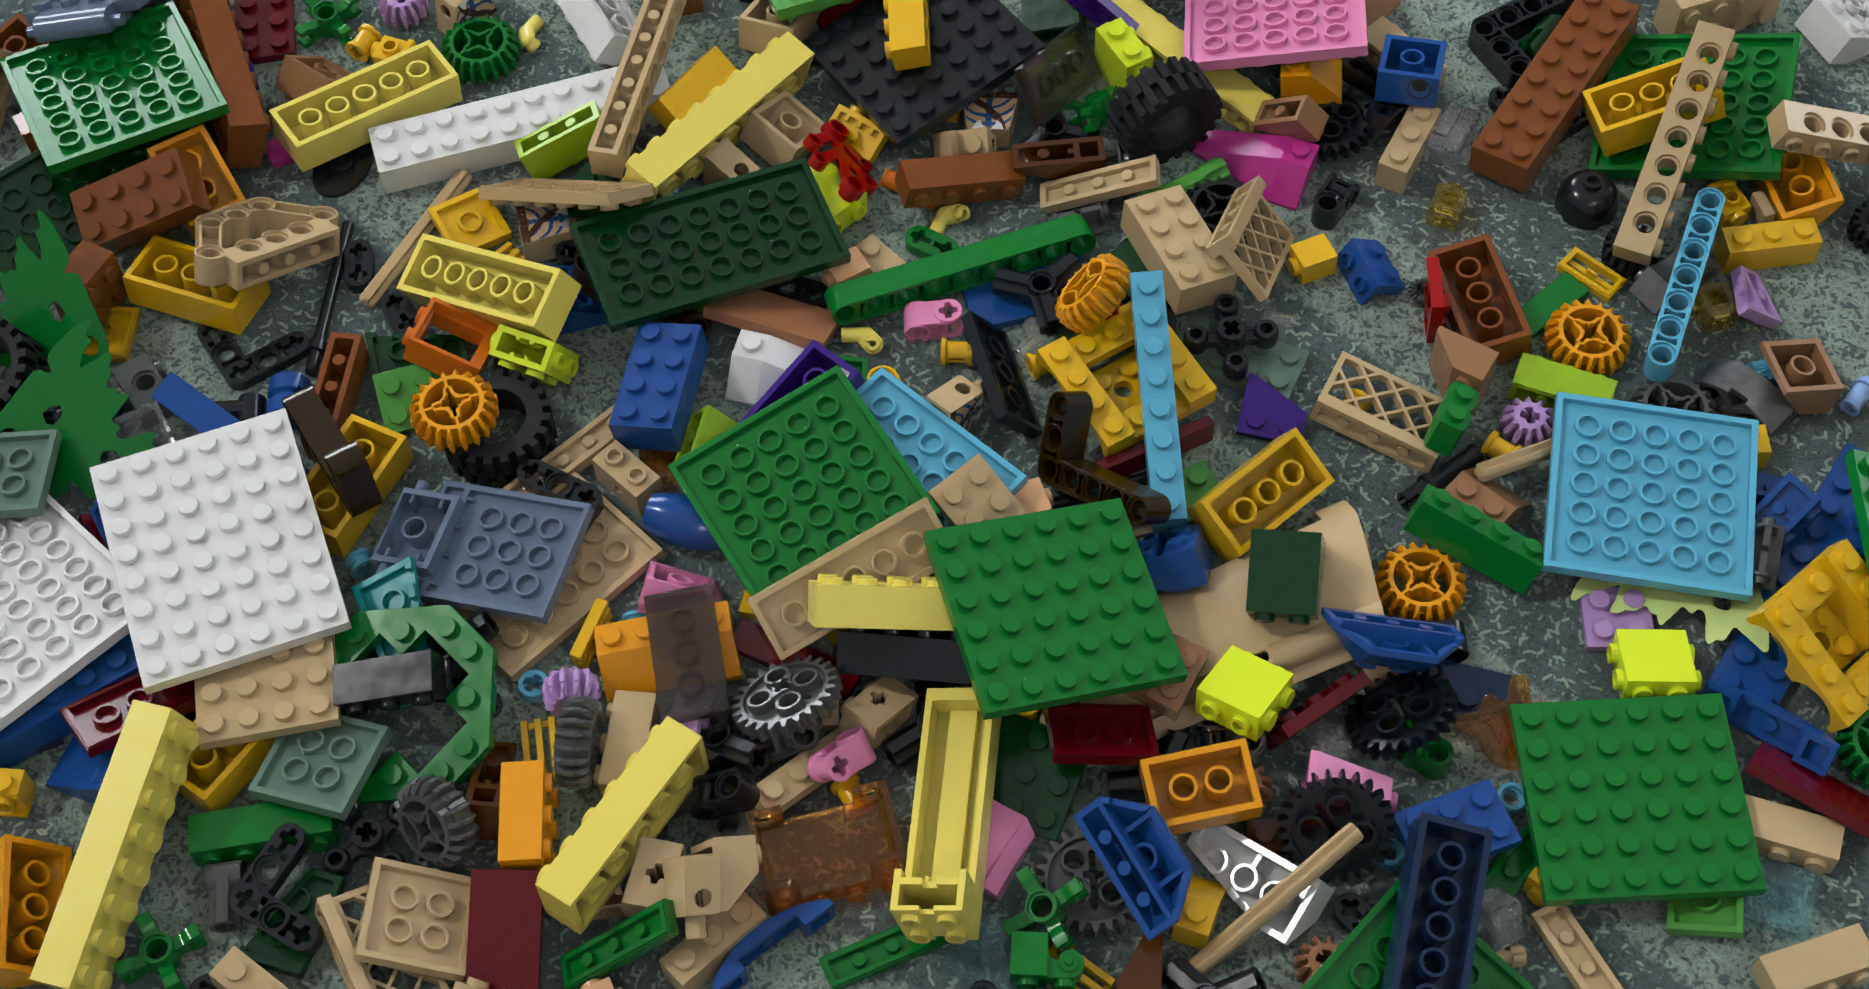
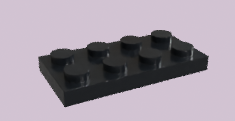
M968 311L960 317L964 327L963 336L972 349V361L980 372L982 378L981 387L990 400L992 417L998 423L1007 425L1018 434L1021 433L1031 439L1043 434L1007 332L974 312Z

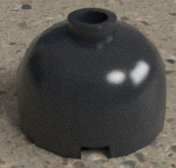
M1592 169L1579 170L1566 177L1562 182L1555 197V208L1567 224L1578 229L1594 230L1599 226L1608 225L1615 217L1618 210L1619 192L1613 180L1605 173Z

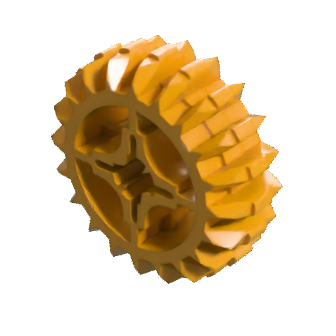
M1102 253L1096 258H1091L1087 264H1083L1082 268L1074 273L1071 279L1067 280V285L1061 289V295L1057 297V304L1054 308L1056 311L1055 316L1060 319V322L1066 328L1074 331L1076 334H1084L1089 330H1094L1098 324H1103L1108 316H1112V312L1120 307V302L1126 298V292L1130 289L1131 271L1121 259L1110 253Z
M1589 298L1584 304L1575 299L1571 305L1564 303L1559 310L1555 309L1549 321H1547L1543 335V343L1546 344L1545 354L1552 355L1551 361L1572 365L1577 369L1593 374H1606L1610 377L1615 372V369L1619 370L1623 366L1625 358L1627 359L1630 353L1632 336L1628 334L1630 331L1629 325L1622 324L1624 321L1623 315H1613L1614 307L1608 310L1603 308L1602 301L1597 305H1592Z
M455 369L452 375L447 376L442 371L441 378L434 379L429 377V385L419 384L420 393L412 394L413 404L409 405L410 422L412 428L415 429L417 437L420 440H424L429 448L436 446V449L441 453L446 447H449V450L454 454L457 447H462L467 451L471 443L480 446V437L490 438L489 429L496 428V418L499 417L500 411L497 395L494 394L489 382H484L480 374L473 377L472 373L467 370L463 375H460ZM453 406H455L457 416H454L453 414Z
M1412 541L1408 549L1400 544L1396 548V552L1389 550L1385 560L1379 562L1377 573H1375V581L1382 607H1388L1387 614L1390 617L1399 614V618L1440 621L1445 620V618L1452 619L1455 616L1456 610L1459 611L1461 609L1463 598L1467 592L1465 574L1460 573L1462 568L1461 562L1452 563V556L1448 554L1442 555V551L1438 548L1435 550L1429 549L1427 542L1423 544L1422 548H1418L1414 541ZM1395 575L1401 579L1400 583L1404 586L1403 592H1400L1395 585ZM1438 577L1443 580L1446 586V594L1440 590V585L1436 582Z

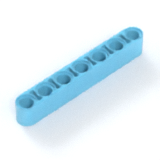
M1707 187L1701 189L1694 200L1643 365L1644 375L1653 382L1667 381L1671 377L1725 203L1723 193L1716 188Z

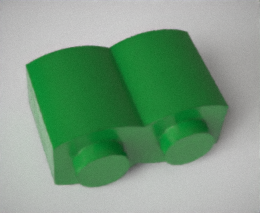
M1455 381L1449 386L1433 415L1431 425L1425 433L1424 446L1445 457L1453 453L1470 424L1471 415L1479 402V392L1459 381Z

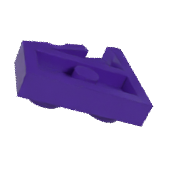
M1249 373L1236 434L1273 441L1278 436L1296 427L1303 436L1307 413L1257 375Z

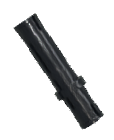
M1470 444L1466 449L1429 474L1423 473L1420 475L1416 483L1397 494L1398 502L1406 499L1400 506L1404 510L1410 511L1428 483L1442 489L1452 482L1462 470L1471 469L1477 463L1484 461L1483 453L1475 456L1481 449L1475 444Z

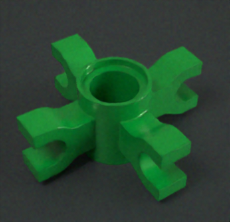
M302 0L307 5L305 8L306 13L314 17L313 20L302 23L294 28L295 32L301 36L298 39L299 43L305 49L312 46L320 36L325 38L336 37L344 48L348 41H353L354 38L350 36L352 29L343 21L362 13L361 8L355 4L359 0H340L337 4L328 0L321 2L319 0Z
M1117 85L1108 86L1103 90L1086 95L1084 97L1085 103L1079 100L1067 101L1064 104L1065 110L1073 109L1078 115L1070 118L1068 123L1078 125L1083 120H1087V125L1084 126L1085 133L1095 132L1101 127L1109 126L1106 114L1108 110H1111L1108 104L1111 99L1115 98V91L1118 89Z
M1029 866L1016 872L1015 874L1026 890L1028 897L1025 902V911L1002 923L1007 935L1011 937V931H1030L1037 925H1041L1047 928L1057 949H1061L1064 952L1076 946L1063 921L1066 917V907L1090 895L1083 882H1079L1075 877L1059 890L1051 893L1043 888L1035 870H1031ZM1046 901H1051L1052 910L1050 914L1046 917H1040V906Z
M149 910L136 916L135 919L144 936L139 947L140 953L113 964L118 976L123 979L124 984L127 986L137 981L142 975L153 971L155 974L161 975L166 989H186L177 968L181 962V955L208 945L202 931L199 930L196 923H193L184 928L179 934L170 938L167 934L160 931L156 920L152 918ZM167 949L163 957L154 959L158 952Z

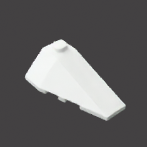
M741 329L731 355L725 400L754 406L805 348L772 335Z
M1226 825L1193 831L1186 842L1187 846L1244 912L1298 867ZM1319 878L1316 879L1259 929L1288 946L1317 922L1335 890Z

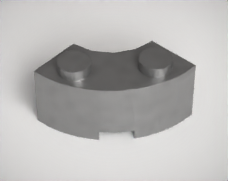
M1681 244L1673 247L1664 260L1641 269L1634 277V284L1629 288V291L1655 315H1658ZM1709 256L1698 291L1722 269Z
M1717 358L1694 381L1695 384L1702 383L1701 391H1711L1710 400L1717 402L1716 409L1729 416L1759 420V425L1766 424L1768 435H1771L1793 412L1792 407L1779 387L1774 386L1764 376L1747 367L1739 360L1732 361Z

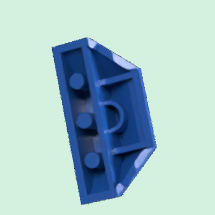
M1322 607L1321 615L1346 652L1356 662V665L1366 669H1376V666H1384L1401 674H1408L1409 670L1423 672L1442 662L1460 647L1465 639L1454 625Z
M1099 796L1073 816L1074 820L1148 941H1152L1179 922L1194 867L1156 806Z

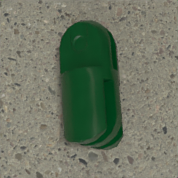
M1549 14L1543 17L1518 44L1531 60H1533L1563 17L1562 15Z

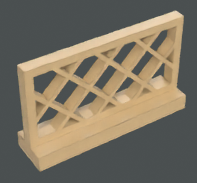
M1257 176L1234 191L1205 250L1212 259L1222 255L1257 300L1262 302L1268 298L1295 236L1263 197L1262 193L1267 184L1260 176Z
M1342 351L1309 418L1424 473H1429L1439 455L1424 446V440L1420 438L1418 433L1428 430L1433 418L1430 410L1438 408L1442 398ZM1343 363L1356 369L1359 376L1346 379L1341 368ZM1379 380L1385 383L1388 391L1376 393L1371 381ZM1363 383L1368 395L1355 398L1350 386ZM1342 388L1347 400L1342 401L1328 393L1330 390ZM1405 394L1413 396L1418 405L1405 407L1400 396ZM1393 398L1397 409L1385 412L1379 400ZM1372 402L1377 414L1371 415L1361 410L1359 405ZM1422 412L1427 424L1414 426L1409 414ZM1401 416L1407 428L1400 429L1390 424L1389 419Z
M368 885L335 897L327 894L316 898L314 913L347 989H397L392 987L398 971L418 978L414 989H419L423 980L437 985L438 989H449L446 980L443 978L394 969L388 984H384L372 979L370 970L373 964L368 963L366 965L365 962L353 960L361 919L358 921L345 916L341 905L352 901L364 905ZM350 926L356 928L354 934L352 933Z

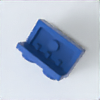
M1351 238L1339 252L1337 265L1360 305H1366L1375 294L1397 295L1405 289L1397 269L1392 265L1384 246L1378 240Z

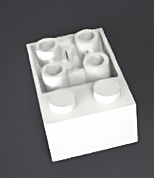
M1813 0L1794 23L1828 64H1847L1869 54V0Z

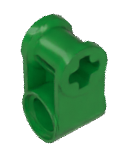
M1404 717L1403 720L1410 729H1414L1410 720ZM1440 737L1442 740L1440 743L1432 740L1428 743L1430 750L1426 751L1420 747L1417 749L1415 757L1410 752H1406L1400 762L1409 765L1431 780H1441L1448 776L1451 770L1454 748L1447 739ZM1393 754L1392 757L1398 760L1396 754ZM1429 757H1439L1443 761L1436 762L1431 760Z

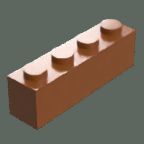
M1010 150L900 160L894 180L905 209L937 205L951 206L969 202L981 203L1001 199L1011 200L1020 196L1026 177L1025 174L1014 172L1012 151Z
M330 333L314 388L339 429H341L351 413L354 414L370 358L361 334ZM300 435V441L308 459L316 460Z

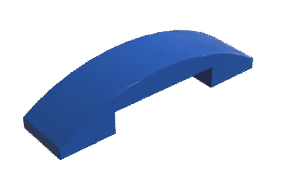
M1711 678L1707 680L1701 694L1722 693L1728 724L1731 723L1793 756L1792 761L1823 777L1827 775L1841 746L1833 738L1799 716L1766 699Z
M830 899L806 902L784 910L757 926L728 955L715 977L712 988L740 989L749 982L745 967L797 928L808 938L835 918V909Z

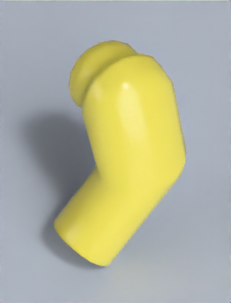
M534 14L518 32L521 47H525L529 53H533L541 45L540 40L535 35L544 26V21L538 15Z
M961 204L942 206L938 209L929 229L944 234L947 226L967 221L970 217V209L968 206Z
M841 327V343H858L867 353L873 355L878 354L883 349L882 338L871 327Z

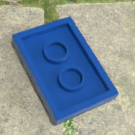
M1489 778L1394 813L1396 823L1393 824V827H1395L1404 848H1406L1409 825L1422 811L1492 830L1493 838L1490 857L1518 847L1522 842L1521 836Z

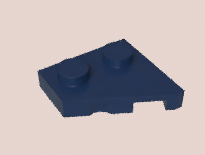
M1445 659L1436 665L1438 673L1442 674L1444 680L1448 679L1458 697L1459 701L1457 704L1460 710L1454 713L1457 722L1506 714L1510 704H1522L1512 675Z

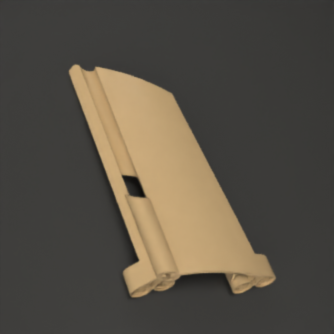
M1341 500L1312 513L1313 519L1316 518L1317 522L1297 530L1321 532L1326 542L1318 620H1310V625L1289 624V618L1275 617L1274 623L1255 622L1254 616L1247 614L1246 599L1250 552L1212 569L1208 584L1178 593L1164 591L1157 594L1172 634L1179 635L1209 650L1210 653L1176 721L1149 708L1156 740L1165 737L1168 729L1182 730L1206 720L1202 715L1195 713L1196 689L1232 645L1251 652L1255 656L1267 652L1269 656L1268 662L1294 674L1293 684L1353 660L1321 615L1322 607L1383 616L1384 611L1379 599L1369 556L1371 551L1368 539L1362 530L1357 512L1347 501ZM1353 660L1355 668L1359 667L1361 672L1364 671L1370 679L1369 687L1376 685L1374 681L1376 678L1382 681L1386 680L1387 672H1391L1394 676L1399 675V673L1384 666H1376V669L1362 668L1356 665V662ZM1124 694L1080 702L1144 705ZM1043 709L1039 723L1046 725Z

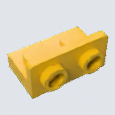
M839 103L830 120H838L847 127L850 132L847 138L848 143L863 158L873 164L889 139L871 120L865 118L866 115L858 107L851 104L850 108H847Z

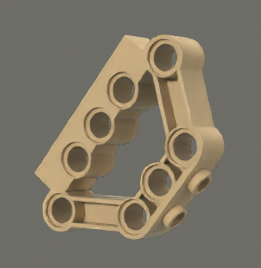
M254 197L201 214L194 219V279L197 284L202 286L215 287L227 284L239 291L340 255L339 213L335 208L329 206L315 207L275 201L269 197Z

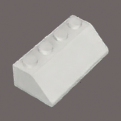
M553 0L562 9L566 21L573 26L577 33V38L586 46L589 56L594 62L599 65L607 64L611 66L620 64L637 16L626 0Z

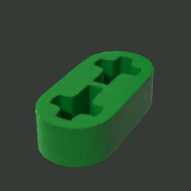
M914 226L905 235L908 252L920 258L939 254L940 251L946 252L947 249L959 248L958 243L954 239L924 226ZM921 237L924 238V242L919 241L917 244L914 243V239L919 240Z

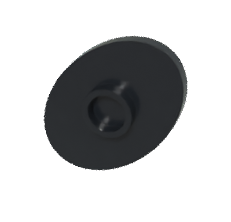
M370 142L314 167L313 184L316 191L323 197L337 198L357 188L368 175L373 163V150Z

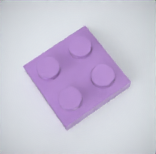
M1611 587L1604 591L1594 590L1591 594H1585L1579 598L1586 652H1606L1608 643H1613L1616 629H1654L1652 613L1649 612L1646 606L1641 607L1644 604L1645 598L1640 591H1627L1624 594L1623 600L1629 607L1641 608L1636 611L1624 610L1617 614L1610 612V609L1616 600L1620 587Z

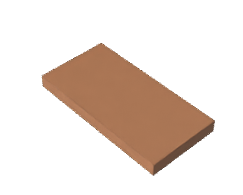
M760 289L705 305L702 316L736 328L772 335L803 348H806L813 339L826 347L840 326L834 322L830 311Z

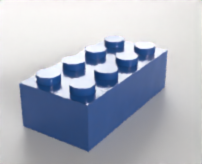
M647 322L639 325L609 421V428L614 439L627 449L680 452L710 349L701 325Z

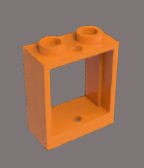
M436 297L431 298L427 307L421 305L414 319L416 326L414 328L409 326L402 339L401 344L406 346L402 359L438 375H441L442 371L447 376L452 375L456 369L460 375L469 370L474 377L479 375V372L484 371L492 357L488 354L490 339L493 333L497 331L498 325ZM432 325L473 343L478 348L472 359L467 361L422 340Z

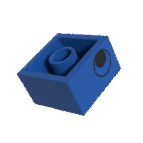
M1386 34L1377 71L1374 100L1436 108L1444 70L1447 42Z

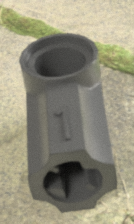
M243 859L205 865L204 882L207 894L209 895V928L212 932H234L243 928V918L231 909L229 903L233 889L247 871Z

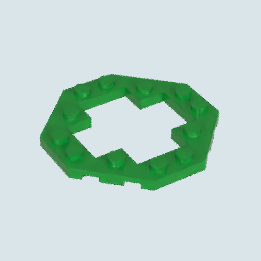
M451 605L358 611L350 620L352 629L335 635L337 664L364 660L384 638L399 654L411 653L431 635L469 675L445 699L467 723L420 772L401 753L396 751L374 775L370 774L357 800L361 805L376 802L391 803L397 799V793L404 786L408 785V782L429 774H434L436 777L442 775L446 782L453 781L456 789L494 749L495 733L492 732L493 714H496L497 686L494 685L495 666H498V651ZM341 710V715L352 717L347 715L345 711Z

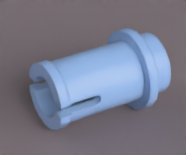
M1861 376L1852 382V389L1839 403L1842 411L1853 417L1860 413L1862 407L1869 400V376Z

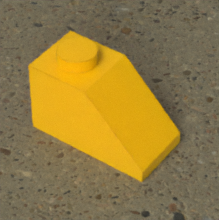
M1193 875L1180 921L1173 925L1171 940L1200 950L1209 943L1226 894V890L1220 883Z

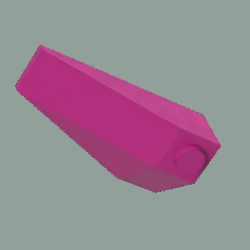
M1215 129L1214 131H1207L1208 138L1204 142L1198 141L1195 144L1196 149L1192 153L1206 162L1215 157H1222L1227 163L1231 176L1236 179L1237 183L1243 181L1245 184L1260 176L1267 184L1262 193L1267 202L1293 211L1297 210L1316 169L1320 145L1292 136Z

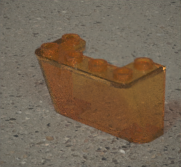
M886 779L851 787L852 803L783 819L781 805L745 813L750 835H756V844L760 845L762 852L759 876L767 910L770 915L775 916L791 907L815 900L830 899L833 903L847 899L848 902H858L867 898L869 893L881 890L886 894L892 893L894 869H902L905 874L907 857ZM870 792H876V793H874V794H872V795H869V796H863V795H865V794H867V793H870ZM764 818H771V819L766 820V821H759V820L764 819Z

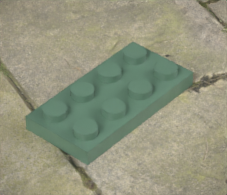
M1190 311L1178 337L1183 343V334L1188 327L1200 325L1206 330H1211L1218 327L1219 321ZM1277 341L1276 345L1271 349H1261L1256 345H1248L1244 347L1242 352L1249 361L1248 372L1239 381H1231L1224 376L1222 368L1225 357L1221 356L1216 351V348H1208L1203 353L1192 356L1213 381L1245 391L1248 374L1254 373L1290 400L1308 361L1310 351L1281 341Z

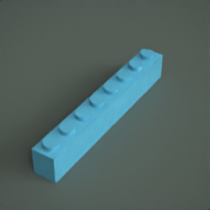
M1163 270L1130 273V299L1148 487L1167 496L1171 504L1170 518L1163 524H1153L1152 530L1153 533L1171 532V529L1187 523V509Z

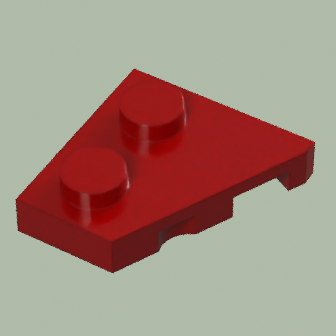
M1426 257L1425 266L1428 283H1425L1423 317L1426 343H1434L1439 326L1447 328L1446 313H1449L1450 299L1448 293L1443 294L1439 257Z

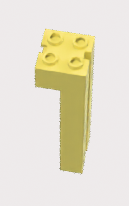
M973 687L927 688L905 874L902 869H894L889 909L907 940L919 944H926L931 942V940H936V936H945V940L953 944H964L967 940H979L1002 717L983 720Z

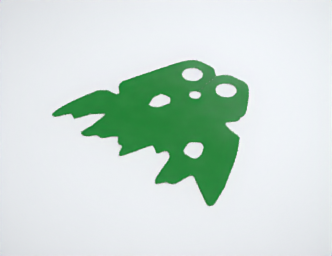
M37 210L40 228L35 230V234L41 247V259L28 248L21 237L16 239L17 252L14 255L16 270H9L7 273L0 271V284L7 297L6 302L0 303L2 310L0 317L32 337L34 341L41 345L44 349L41 353L47 357L50 350L69 330L81 321L92 318V324L86 332V336H92L97 340L99 345L98 352L94 356H88L83 353L80 367H83L109 351L108 340L81 277L76 273L64 272L69 263V253L61 237L47 216L41 210ZM52 301L63 308L65 315L62 321H55L50 312V303ZM1 353L0 365L10 369L11 358L9 354ZM49 364L43 366L45 369L51 372Z
M87 318L74 326L50 350L47 361L51 373L42 370L31 372L0 412V433L6 428H12L16 432L58 429L62 435L49 489L53 499L65 494L71 482H74L86 497L96 498L89 468L101 464L100 460L103 452L115 450L119 457L123 458L154 448L152 441L155 438V432H147L121 439L116 435L120 426L114 423L112 419L129 398L130 394H119L116 389L107 387V382L111 375L109 364L112 356L110 352H105L98 359L80 367L82 354L91 342V339L86 336V332L92 324V318ZM60 405L62 415L54 425L47 424L43 413L50 407Z

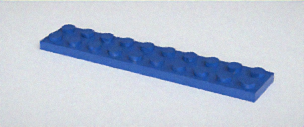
M1848 442L1845 444L1816 494L1822 501V504L1818 507L1822 512L1809 525L1803 522L1796 529L1795 533L1798 536L1784 549L1780 557L1775 592L1762 589L1760 591L1763 602H1766L1832 544L1847 538L1860 557H1862L1864 551L1844 456L1853 448L1862 449ZM1737 630L1710 677L1711 679L1750 692L1776 705H1779L1792 682L1784 672L1787 667V657L1772 638L1770 632L1769 651L1765 653L1739 630Z

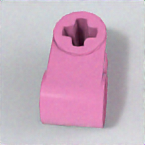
M954 299L924 302L913 301L906 304L903 308L904 336L906 340L915 342L914 339H922V342L941 339L942 337L952 339L960 336L964 331L960 318L963 313L961 304ZM947 307L950 308L951 315L947 314ZM948 324H951V332L948 330Z
M855 726L840 733L832 742L814 753L809 758L807 770L811 779L817 783H827L831 780L833 782H844L859 770L871 765L876 761L877 756L862 726Z

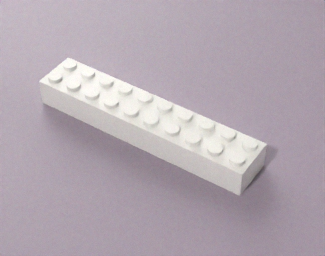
M619 66L368 128L385 194L449 179L458 169H465L468 173H473L520 161L514 141L592 100H595L602 111ZM664 66L662 67L649 105L670 86ZM648 109L641 124V130L646 129V123H649L651 128L658 126L660 123Z

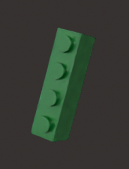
M1428 483L1408 513L1403 530L1521 595L1524 594L1543 568V546L1538 541L1527 538L1512 530L1506 523L1496 521L1483 514L1477 507L1467 505L1452 497L1444 489L1436 488Z
M272 802L189 814V854L197 867L201 866L205 868L206 864L240 859H243L245 863H252L274 832L285 823H295L303 828L310 838L308 850L321 852L327 850L329 845L339 844L338 822L332 817ZM288 835L285 842L288 845L292 844L295 846L298 840L295 836L291 837ZM276 850L274 853L279 857H286L284 854H281L278 850Z

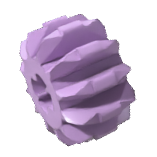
M380 0L378 2L379 14L382 16L386 26L392 25L395 30H398L403 25L408 31L409 24L419 27L420 20L426 19V11H428L427 0Z
M1530 396L1524 402L1515 398L1511 405L1504 407L1501 414L1502 417L1499 420V430L1503 431L1502 438L1504 440L1512 439L1511 444L1514 446L1521 444L1523 447L1552 438V408H1543V400L1534 403L1531 401Z
M576 665L568 669L562 666L560 671H550L549 676L543 680L542 696L545 710L551 711L553 716L556 717L559 716L561 705L568 697H576L578 695L601 699L600 682L596 674L590 673L589 668L580 670Z

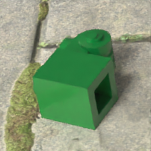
M1011 931L1009 985H1017L1018 989H1033L1036 986H1046V984L1054 985V989H1076V983L1081 979L1084 969V959L1079 952L1072 949L1065 950L1060 954L1059 959L1056 960L1048 953V932Z

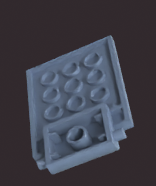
M151 0L40 1L32 5L33 9L24 14L28 24L26 33L30 39L35 38L38 43L110 33L117 27L125 25L126 21L133 17L131 11L140 9Z
M418 480L415 489L403 488L370 559L371 564L377 569L375 574L411 556L416 559L421 602L451 605L454 608L475 612L483 609L492 615L541 624L548 623L595 512L591 504L446 480L441 493L428 491L431 485L425 480Z

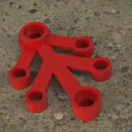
M831 119L821 126V133H809L803 141L804 147L813 153L808 159V164L815 171L823 172L829 163L836 161L842 180L839 184L838 194L843 200L852 203L853 201H858L865 192H867L868 196L874 193L878 188V184L872 177L868 176V173L872 170V165L848 143L847 138L850 132L844 124L838 120ZM824 144L832 146L830 150L819 152Z

